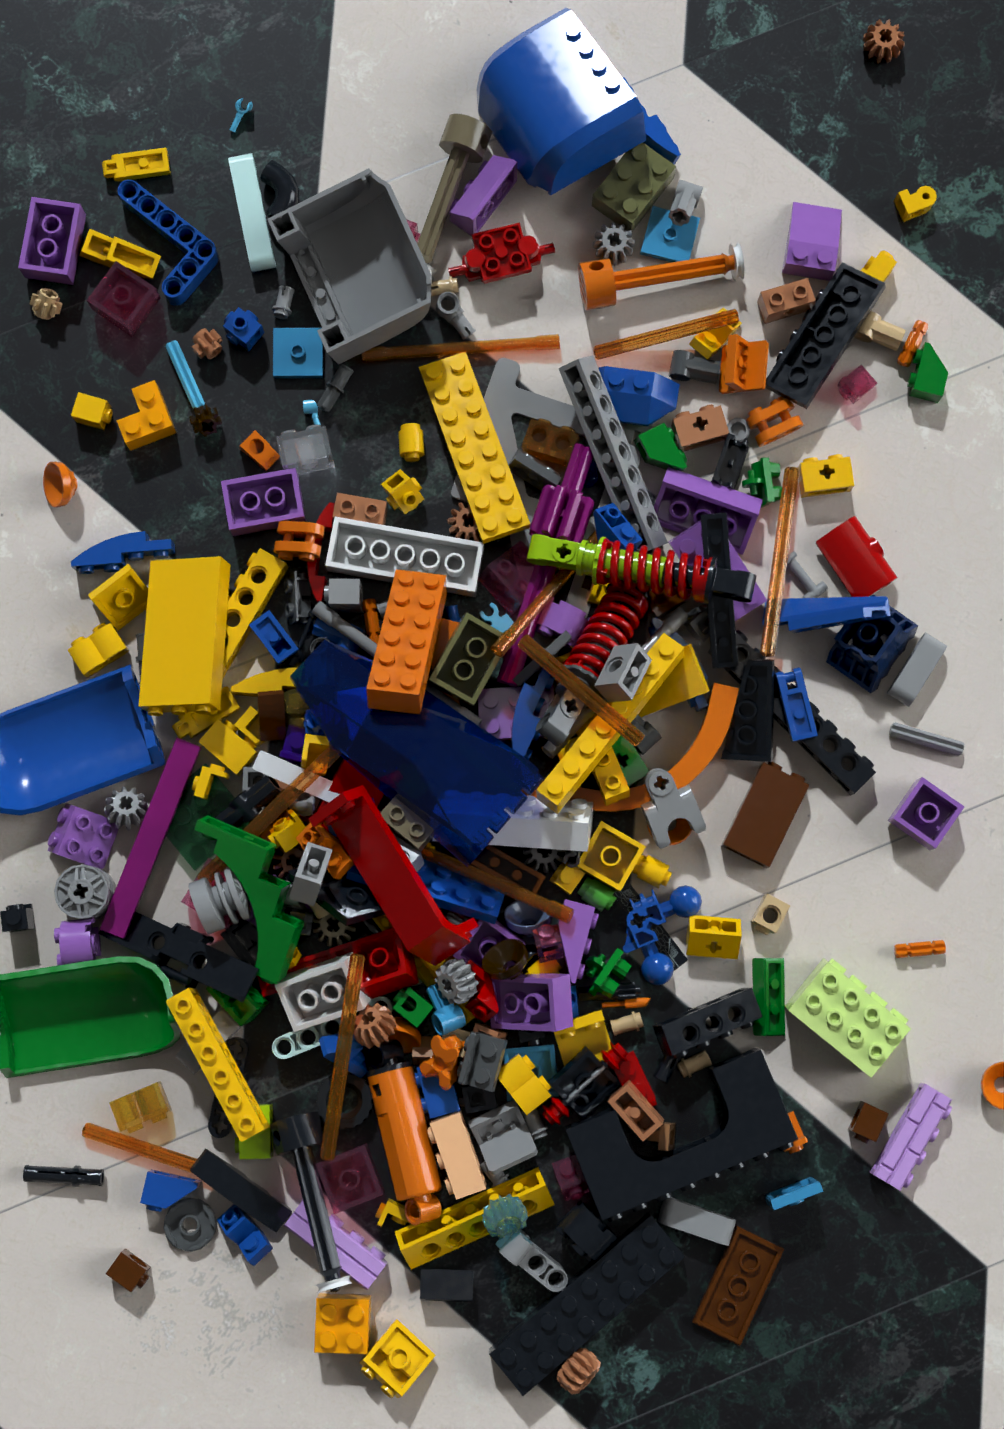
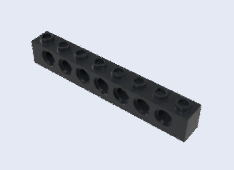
M736 630L737 650L742 651L746 659L743 662H738V667H726L724 669L741 685L747 660L766 659V657L758 648L755 647L753 649L747 643L748 638L740 630ZM774 666V674L777 672H781L776 666ZM786 683L788 690L796 688L794 684L791 683L789 685ZM774 698V719L789 734L781 698ZM810 702L818 736L796 742L851 796L876 773L873 769L874 764L866 756L863 755L861 757L855 751L856 746L848 738L845 737L843 739L836 732L838 730L837 727L830 720L827 719L825 721L818 714L820 712L819 709ZM824 740H831L834 743V752L825 751L823 748ZM843 758H849L852 761L853 768L851 771H847L841 766Z

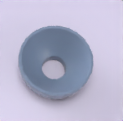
M525 898L514 901L507 906L504 918L506 925L512 931L519 935L532 937L549 925L551 909L542 900Z

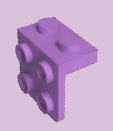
M65 803V806L58 813L56 830L49 836L48 851L89 866L103 869L118 832L116 822L110 824L107 817Z

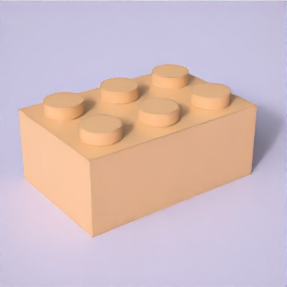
M462 1111L449 1113L431 1120V1127H428L427 1132L431 1143H437L439 1152H437L436 1158L440 1169H446L448 1177H445L446 1180L444 1181L449 1195L454 1194L457 1200L485 1190L487 1183L480 1168V1163Z

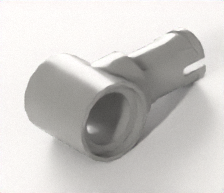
M452 292L442 293L437 300L436 311L448 323L451 322L462 339L465 340L476 330L463 315L464 310L459 305L458 297ZM443 300H450L454 305V309L450 311L444 310L441 302Z

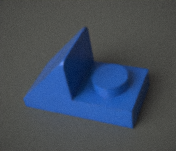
M270 610L249 624L279 665L299 651V648Z
M351 1031L322 1036L319 1039L324 1058L359 1078H362L368 1072L365 1056L361 1052L363 1046L355 1040V1036Z

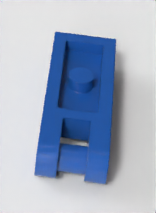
M794 668L792 672L783 673V671L775 673V681L779 690L791 742L817 737L818 734L801 668ZM795 682L796 688L788 690L786 683Z

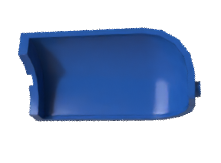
M131 665L0 714V813L26 815L40 812L166 765L161 742L153 729L155 727L153 718L147 714L148 712L138 707L140 685Z

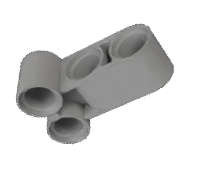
M511 1224L496 1242L497 1247L500 1249L499 1252L515 1266L519 1265L550 1291H562L568 1284V1277L563 1267L532 1242L530 1237L517 1225ZM532 1256L541 1257L537 1265L528 1264ZM551 1273H560V1277L558 1280H548Z

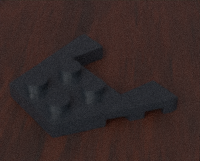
M298 868L289 870L286 878L292 884ZM346 877L321 885L316 903L345 926L385 915L368 885L346 879Z

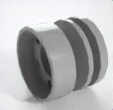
M84 864L75 865L63 871L57 879L54 889L55 900L61 911L69 917L98 919L106 914L115 892L116 884L112 877L103 869ZM81 886L88 888L85 897L78 895V892L82 891Z
M230 868L224 869L226 882L220 872L214 873L216 886L212 887L205 877L189 883L193 905L207 934H212L225 928V915H228L233 924L239 923L237 911H239L243 920L251 918L247 893Z

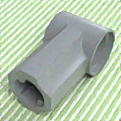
M679 180L673 198L674 202L668 216L673 224L682 226L689 223L694 208H697L703 190L702 186Z

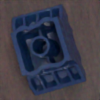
M890 605L891 617L843 625L834 638L835 644L829 651L826 663L869 693L878 689L881 679L888 675L892 665L899 655L905 651L908 641L914 638L918 628L916 623Z

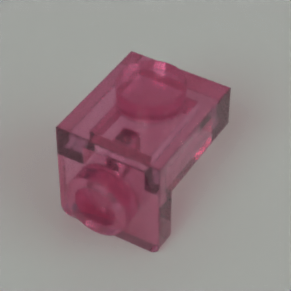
M576 1154L551 1163L566 1201L580 1199L585 1193L589 1192Z

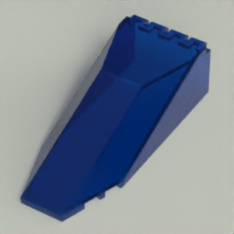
M324 640L292 673L290 679L304 703H307L316 718L317 725L322 728L329 740L330 747L390 800L396 797L434 829L433 838L468 867L481 853L480 851H483L494 838L487 829L489 828L497 834L510 820L511 816L504 809L506 808L510 813L515 814L528 799L521 790L523 789L528 795H531L545 778L537 772L539 769L528 759L427 690H425L420 714L368 708L366 688L373 660Z

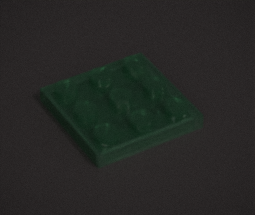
M202 766L190 775L166 835L194 871H197L216 855L213 852L217 840L206 839L202 836V833L194 830L197 820L207 815L214 818L229 806L228 804L235 798L216 776H214L208 799L204 800L195 797L192 784L195 776H200ZM253 819L246 824L243 823L238 828L244 830Z

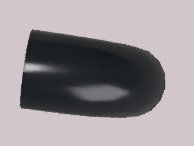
M271 160L263 169L260 181L271 187L275 193V199L266 211L269 218L299 203V188L295 178L282 165Z

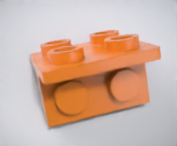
M738 334L728 335V344L722 347L719 381L720 393L728 394L765 389L769 343L766 340L748 342Z

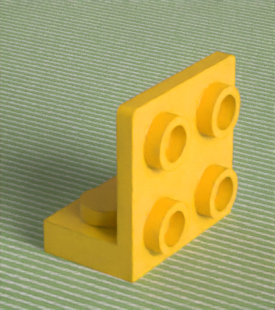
M602 1010L573 1018V1027L554 1032L564 1066L584 1047H587L600 1061H604L601 1050L608 1052L611 1049V1041Z

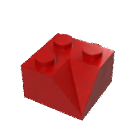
M394 928L351 942L359 989L371 999L419 983L412 953L407 951Z

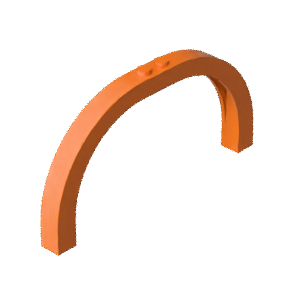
M441 619L432 659V669L459 622ZM719 683L712 684L708 707L706 708L704 719L695 741L682 759L667 771L673 777L677 789L688 785L705 769L720 748L730 726L739 688ZM443 692L460 705L459 700ZM436 704L442 724L460 754L477 771L494 783L521 795H531L537 798L536 790L545 780L544 778L522 773L499 761L482 746L471 730ZM658 777L654 785L662 787L661 782L665 779ZM643 784L629 788L630 797L606 806L600 790L579 787L569 801L585 799L587 802H593V811L618 812L641 808L642 804L651 801V797L646 785Z

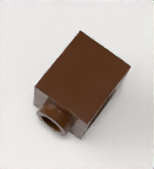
M860 1101L848 1129L855 1132L853 1138L866 1144L869 1139L877 1142L889 1113Z
M124 1249L106 1272V1275L132 1292L136 1287L141 1289L150 1277L147 1272L151 1266L129 1250Z

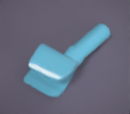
M244 98L237 100L235 104L237 113L230 128V131L234 133L243 115L251 111L253 107L252 102H249L247 109H243L241 102Z
M304 400V414H312L316 433H323L318 418L317 403L314 400Z

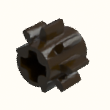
M204 404V406L194 408V416H189L194 433L200 432L204 437L217 433V425L222 424L216 407L211 409L207 404Z

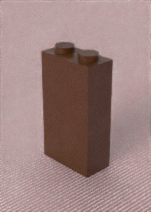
M763 762L760 765L721 844L722 847L766 869L771 866L809 787V784L804 782V777L793 772L789 775L781 771L783 767L774 762H768V764Z

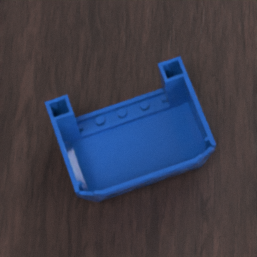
M562 9L507 42L490 56L479 74L476 89L479 116L493 131V136L508 157L517 162V170L527 184L535 188L538 186L548 191L549 195L555 194L646 141L644 113L636 95L571 9Z

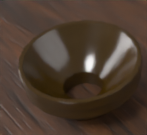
M507 939L495 944L483 957V970L490 978L496 980H513L517 978L528 960L526 946L518 939Z

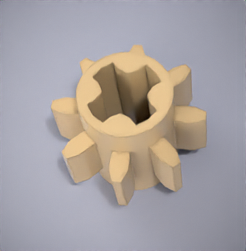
M48 288L38 290L37 294L32 293L29 303L33 306L34 314L46 320L55 317V314H60L62 307L58 294Z

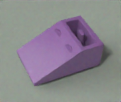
M565 899L557 927L567 972L570 974V982L576 983V979H582L585 964H581L582 956L589 953L592 939L587 938L590 929H595L599 914L594 913L595 907Z

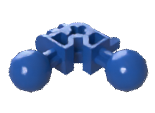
M679 886L673 890L668 901L660 904L653 889H651L652 896L645 898L640 893V901L633 903L631 898H629L633 910L629 912L626 919L627 937L623 951L624 953H630L641 948L645 958L642 962L641 972L644 979L650 984H665L671 979L674 971L671 959L667 955L659 953L655 944L658 938L656 933L650 930L652 924L658 926L666 923L665 918L674 914L682 918L696 915L701 909L702 899L699 892L692 886ZM634 914H638L639 917L653 914L652 917L646 918L642 922L643 927L638 928L637 925H631L630 921L634 920Z

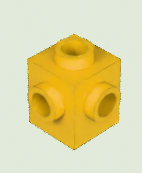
M401 469L381 484L388 494V497L385 499L394 510L398 508L404 514L414 510L424 500L419 492L422 489L421 485L414 477L410 478Z

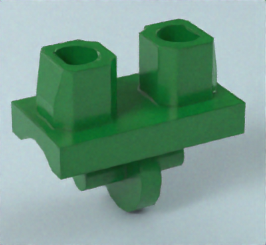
M769 457L761 458L760 461L752 463V470L748 471V479L742 481V487L750 488L751 496L763 499L761 508L783 499V488L781 486H773L772 479L780 476V464L770 462Z
M617 948L607 964L604 963L606 956L601 953L598 957L589 956L585 962L589 968L587 975L593 978L595 974H599L589 990L590 994L595 996L597 992H600L609 998L612 997L620 984L608 976L612 972L623 980L632 967L626 960L621 958L624 953L622 950Z

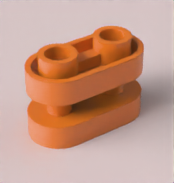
M781 396L771 401V406L764 409L760 406L748 413L749 417L746 419L749 428L755 429L758 427L760 431L755 436L759 447L791 434L804 425L799 415L790 416L789 412L795 408L792 401ZM779 417L781 418V423L769 428L768 422Z
M279 521L277 533L284 535L283 541H275L273 552L278 554V558L291 561L293 557H299L300 560L313 562L314 558L320 557L322 548L320 545L314 544L315 538H323L325 527L312 522ZM294 537H296V538H305V541H304V542H301V541H293V540H294Z

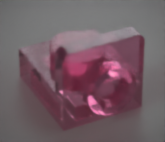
M861 364L848 376H844L837 386L841 396L854 404L873 389L877 382Z

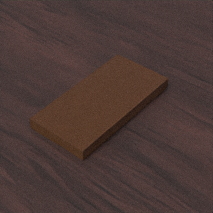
M736 1225L729 1246H726L692 1322L740 1346L784 1249Z

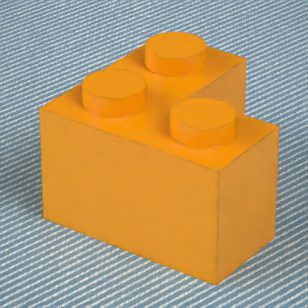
M155 380L131 389L140 412L116 420L124 442L130 451L177 433L161 390Z

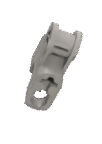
M653 768L648 771L645 776V785L651 801L642 804L641 809L656 845L660 849L670 845L668 826L677 818L686 819L690 828L696 833L705 831L706 824L690 786L687 785L677 789L671 774L662 768ZM658 776L665 779L661 782L662 787L654 785L657 782L656 777Z

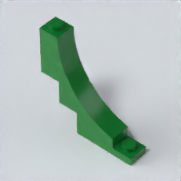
M207 815L197 820L194 830L202 833V836L206 839L217 840L213 853L233 871L247 893L254 911L258 931V953L255 967L260 970L257 976L261 977V980L266 983L277 984L287 975L305 922L282 912L291 883L268 873L277 845Z

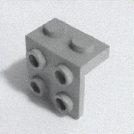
M515 1100L468 1121L488 1170L492 1175L528 1160L538 1153L525 1119Z

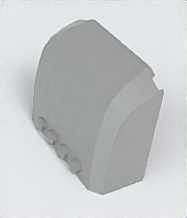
M369 168L268 218L277 242L290 255L322 328L317 330L325 350L338 364L408 330L420 322L428 313L431 305L432 275L391 185L374 174Z

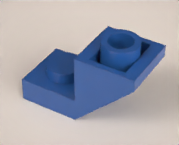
M235 1204L217 1219L225 1235L239 1246L246 1260L252 1266H255L273 1249L264 1232L245 1211Z

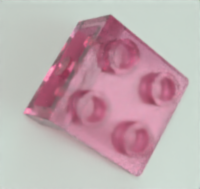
M522 541L516 543L487 565L479 577L481 584L511 616L521 608L535 564L526 560L529 548Z

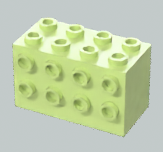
M823 958L786 1003L785 1007L872 1078L911 1030L906 1025L908 1019L894 1008L890 1011L886 1009L885 1006L888 1003L872 991L870 995L864 990L867 986L854 975H851L850 978L845 976L846 969L833 958L829 962Z

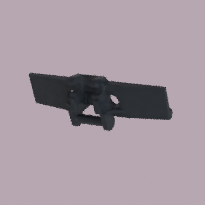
M135 912L125 939L100 930L98 933L155 961L154 964L169 979L184 985L185 989H195L200 982L242 1003L260 970L206 945L207 943L212 944L214 938L206 933L194 931L189 925L184 923H176L170 928L138 912ZM159 937H164V946L156 950L154 947L155 940ZM170 958L188 965L187 970L182 968L179 972L166 965ZM207 959L206 966L202 968L203 963Z

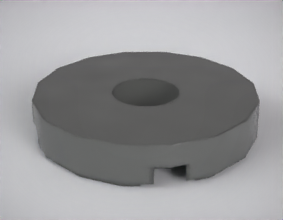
M186 1198L178 1201L169 1209L165 1217L164 1231L166 1238L177 1249L189 1252L202 1249L211 1241L216 1232L217 1221L215 1213L209 1204L200 1199ZM188 1217L194 1218L197 1222V1228L193 1232L186 1231L183 1226L184 1220Z

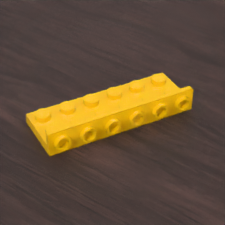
M187 988L167 999L166 1003L239 1140L243 1142L255 1134L268 1129L270 1125L197 989Z

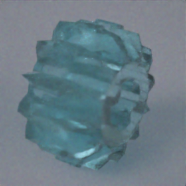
M508 1194L502 1198L499 1195L498 1199L490 1200V1205L483 1207L482 1221L491 1237L498 1236L500 1240L505 1236L511 1238L512 1234H520V1228L527 1226L528 1212L518 1196L512 1197L511 1194Z

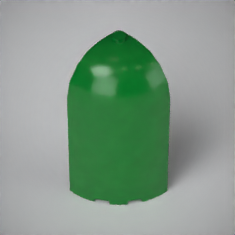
M116 956L0 974V1071L6 1078L139 1058L156 1054L172 1047L180 1039V1028L166 1003L167 999L174 996L168 977L156 964L140 957Z

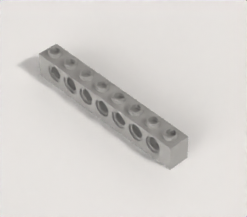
M594 356L579 358L558 368L611 502L617 506L643 539L636 552L640 551L642 545H646L649 551L667 544V539Z

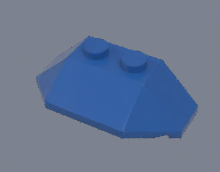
M609 366L599 367L620 423L649 426L669 412L671 413L676 410L680 388L679 383L655 372Z

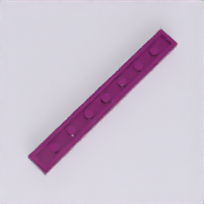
M176 738L100 930L125 939L202 747Z

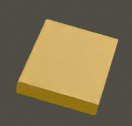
M691 644L683 646L685 647L683 659L638 713L640 717L710 691Z

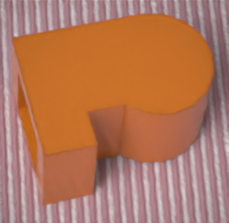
M256 430L239 446L242 452L248 455L265 471L280 458V455Z

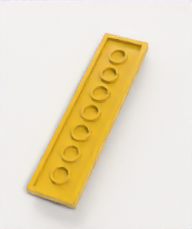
M466 351L420 366V374L482 543L485 544L529 529L531 526Z

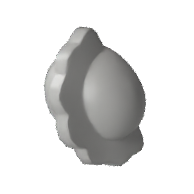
M309 793L298 794L287 801L289 808L297 815L303 817L311 816L315 811V797Z

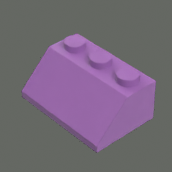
M495 155L489 161L485 160L480 166L479 174L475 180L471 179L466 184L463 196L453 201L450 208V222L470 236L471 234L478 233L517 182V162L515 160Z

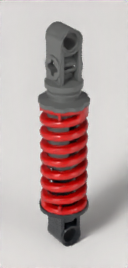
M611 583L607 585L606 594L601 598L600 604L590 617L588 625L583 629L582 635L572 648L570 656L560 667L557 676L561 682L555 688L556 695L535 729L556 747L566 740L581 710L588 706L590 698L596 699L600 697L601 693L594 685L613 647L628 644V640L633 637V630L639 626V620L649 611L651 599L647 594L648 591L645 593L641 592L638 585L633 590H628L624 583L618 588L614 587Z

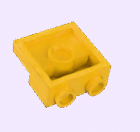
M396 1319L359 1363L363 1366L361 1372L370 1380L376 1378L383 1384L380 1389L389 1398L394 1396L400 1398L436 1355Z

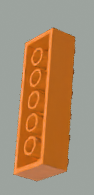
M396 569L366 688L368 708L420 714L447 597L446 575Z

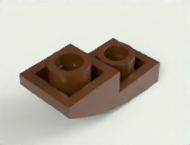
M283 690L258 692L260 741L285 739Z

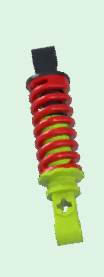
M533 534L531 537L526 559L528 562L540 566L574 570L576 575L583 576V574L591 575L593 585L611 583L614 587L618 588L624 583L628 590H633L638 585L639 590L644 593L651 587L655 595L661 594L665 589L668 597H674L678 592L679 597L683 600L688 599L692 593L694 601L708 606L713 596L744 603L752 601L757 576L747 571L718 568V557L716 556L703 559L702 568L701 555L695 556L693 566L687 565L689 555L686 552L681 554L679 563H675V552L673 550L667 552V557L661 556V549L658 547L654 549L653 555L647 554L648 547L646 545H642L640 551L635 552L634 544L628 543L626 550L620 549V541L612 542L603 536L598 544L589 543V540L584 539L581 543L551 538L541 534ZM566 551H569L570 555L567 554L565 558L561 557Z

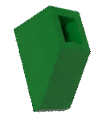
M925 342L922 348L917 349L915 352L913 364H916L914 373H910L907 387L911 388L909 396L938 403L943 397L948 371L931 344Z
M665 423L638 435L633 440L645 463L665 470L668 467L679 471L687 468V458L681 449L678 450L674 442L676 440L674 432L670 427L667 428Z

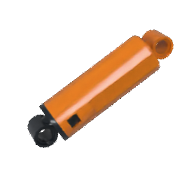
M396 1039L388 1040V1042L383 1041L379 1048L374 1045L368 1049V1060L375 1070L366 1072L396 1199L397 1201L407 1200L404 1208L405 1216L410 1224L419 1225L437 1220L440 1217L441 1203L437 1196L431 1193L440 1191L442 1185L432 1144L427 1132L428 1128L412 1062H402L404 1051L399 1041Z

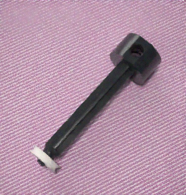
M316 1111L276 1121L270 1124L277 1156L291 1153L293 1156L320 1269L319 1273L325 1279L324 1283L316 1285L319 1288L317 1293L327 1290L337 1292L341 1286L352 1284V1282L349 1280L351 1275L340 1277L342 1266H340L312 1151L313 1147L326 1143L319 1114Z

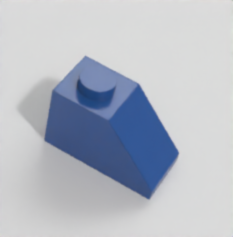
M151 1169L146 1175L140 1203L146 1204V1209L161 1212L162 1208H168L200 1187L202 1180Z

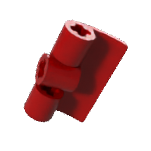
M856 516L846 520L816 541L817 547L851 597H869L898 578L883 557L884 552L878 541L868 535Z

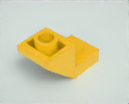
M722 308L713 315L706 327L693 337L689 345L708 360L728 341V335H733L742 322L737 319L733 312Z

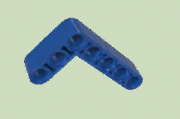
M128 179L124 180L118 186V195L123 205L186 254L162 283V291L167 301L172 305H181L217 265L219 255L216 247L210 239L137 182ZM131 191L136 192L131 198L125 197ZM149 206L155 207L150 213L144 212ZM167 221L174 222L171 227H163ZM185 236H193L191 241L182 242ZM203 251H212L210 256L201 257ZM188 269H196L195 274L191 276L185 275ZM172 288H180V291L177 294H169Z

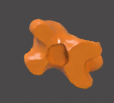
M455 1034L445 1039H442L440 1035L433 1036L431 1040L433 1056L428 1061H423L420 1064L421 1074L426 1078L437 1077L440 1088L443 1090L451 1089L453 1083L458 1080V1056L464 1048L465 1041H461Z

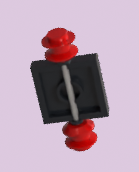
M610 1042L611 1049L608 1052L601 1050L604 1061H600L587 1047H584L548 1081L550 1086L562 1097L561 1100L551 1097L552 1104L549 1107L542 1106L545 1110L542 1114L550 1124L553 1125L556 1122L558 1125H561L559 1119L563 1115L569 1117V1109L567 1108L569 1106L584 1119L621 1084L609 1070L610 1067L620 1070L618 1063L622 1060L628 1062L626 1056L629 1053L619 1042L616 1045Z

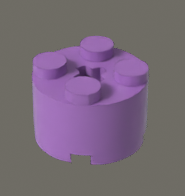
M548 596L535 632L546 638L548 636L558 638L563 632L567 631L572 637L564 648H573L578 638L582 635L583 629L588 625L590 617L584 618L586 613L562 600L559 604L553 602L554 597Z
M95 918L62 921L60 927L54 929L55 943H59L60 954H57V966L96 960V956H101L99 929L92 925V923L96 922Z

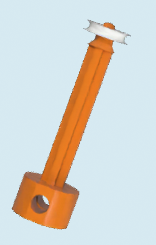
M737 243L735 247L732 244L729 245L728 256L721 253V255L616 272H613L609 258L582 262L578 264V278L585 310L615 306L616 291L717 274L726 275L729 270H731L734 281H736L737 277H741L743 280L745 266L741 246Z

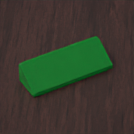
M753 958V992L763 1016L755 1020L756 1024L753 1026L754 1036H785L784 958Z

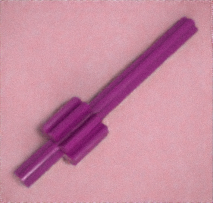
M575 444L561 486L546 485L543 487L529 529L531 536L533 534H541L556 539L582 542L594 507V501L590 497L582 496V489L593 459L590 447ZM534 566L511 640L497 677V682L517 688L518 685L512 679L524 668L537 623L557 567Z

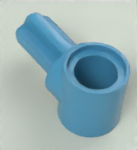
M436 983L429 986L426 991L435 1008V1012L431 1016L433 1027L438 1035L443 1036L464 1027L466 1019L462 1009L457 1004H449L447 998H442V992L437 990L439 986Z

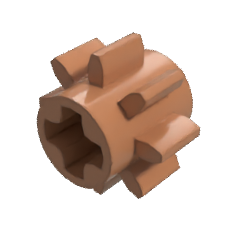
M204 328L192 338V341L195 343L192 346L193 351L200 359L204 356L212 359L222 350L220 343L223 340L215 329L209 332Z

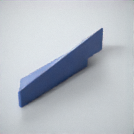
M886 596L767 599L762 621L763 625L769 628L788 625L789 631L800 633L891 617L889 600Z

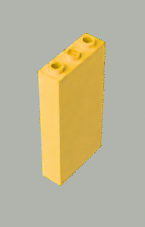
M221 556L150 561L138 707L148 712L147 714L150 716H163V713L168 712L174 715H186L187 712L192 711L198 714H210L211 711L220 710L231 567Z

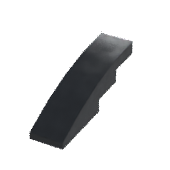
M208 1149L203 1151L190 1168V1171L202 1181L276 1233L292 1213L288 1206L271 1196L267 1190L247 1178L243 1172Z

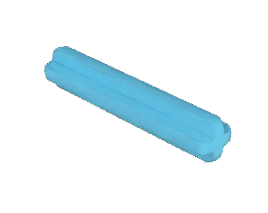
M174 340L167 343L165 347L192 408L204 406L205 402L178 341Z

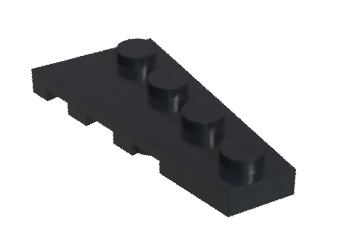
M748 659L721 759L771 762L773 760L774 660Z

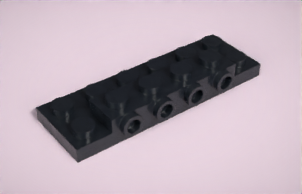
M842 262L826 288L819 291L813 308L808 309L804 314L803 323L798 330L795 329L791 334L787 348L779 352L776 364L766 378L765 388L807 409L886 288L885 283Z

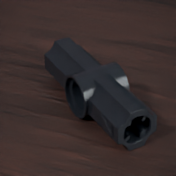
M265 775L250 789L244 790L228 804L229 806L214 818L238 828L243 823L246 824L262 810L263 806L279 795L282 789L274 778Z

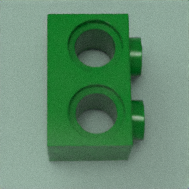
M253 985L243 1003L215 989L206 988L240 1027L253 1021L269 1004Z

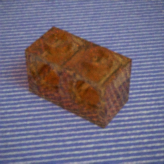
M538 418V420L531 419L521 447L523 451L533 457L567 467L574 445L579 442V434L575 433L576 431L568 426H561L559 428L542 418ZM537 433H543L546 438L542 442H536L533 440V436ZM562 440L570 444L566 449H559L556 445Z

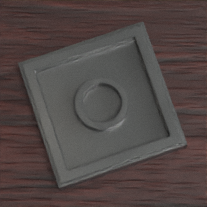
M567 631L563 632L512 680L518 686H521L571 640L572 636Z

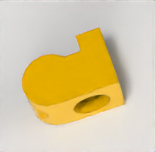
M922 186L916 193L911 195L908 189L898 192L894 203L902 221L905 222L927 213L935 203L937 195L935 190L929 186Z

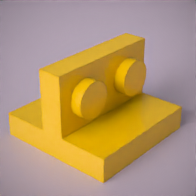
M127 564L89 593L88 596L119 631L147 609L148 587L130 564Z

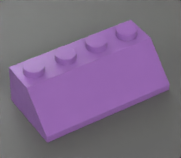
M668 467L654 509L661 527L679 533L684 532L701 520L700 515L726 512L729 541L736 552L743 555L759 515L763 499Z

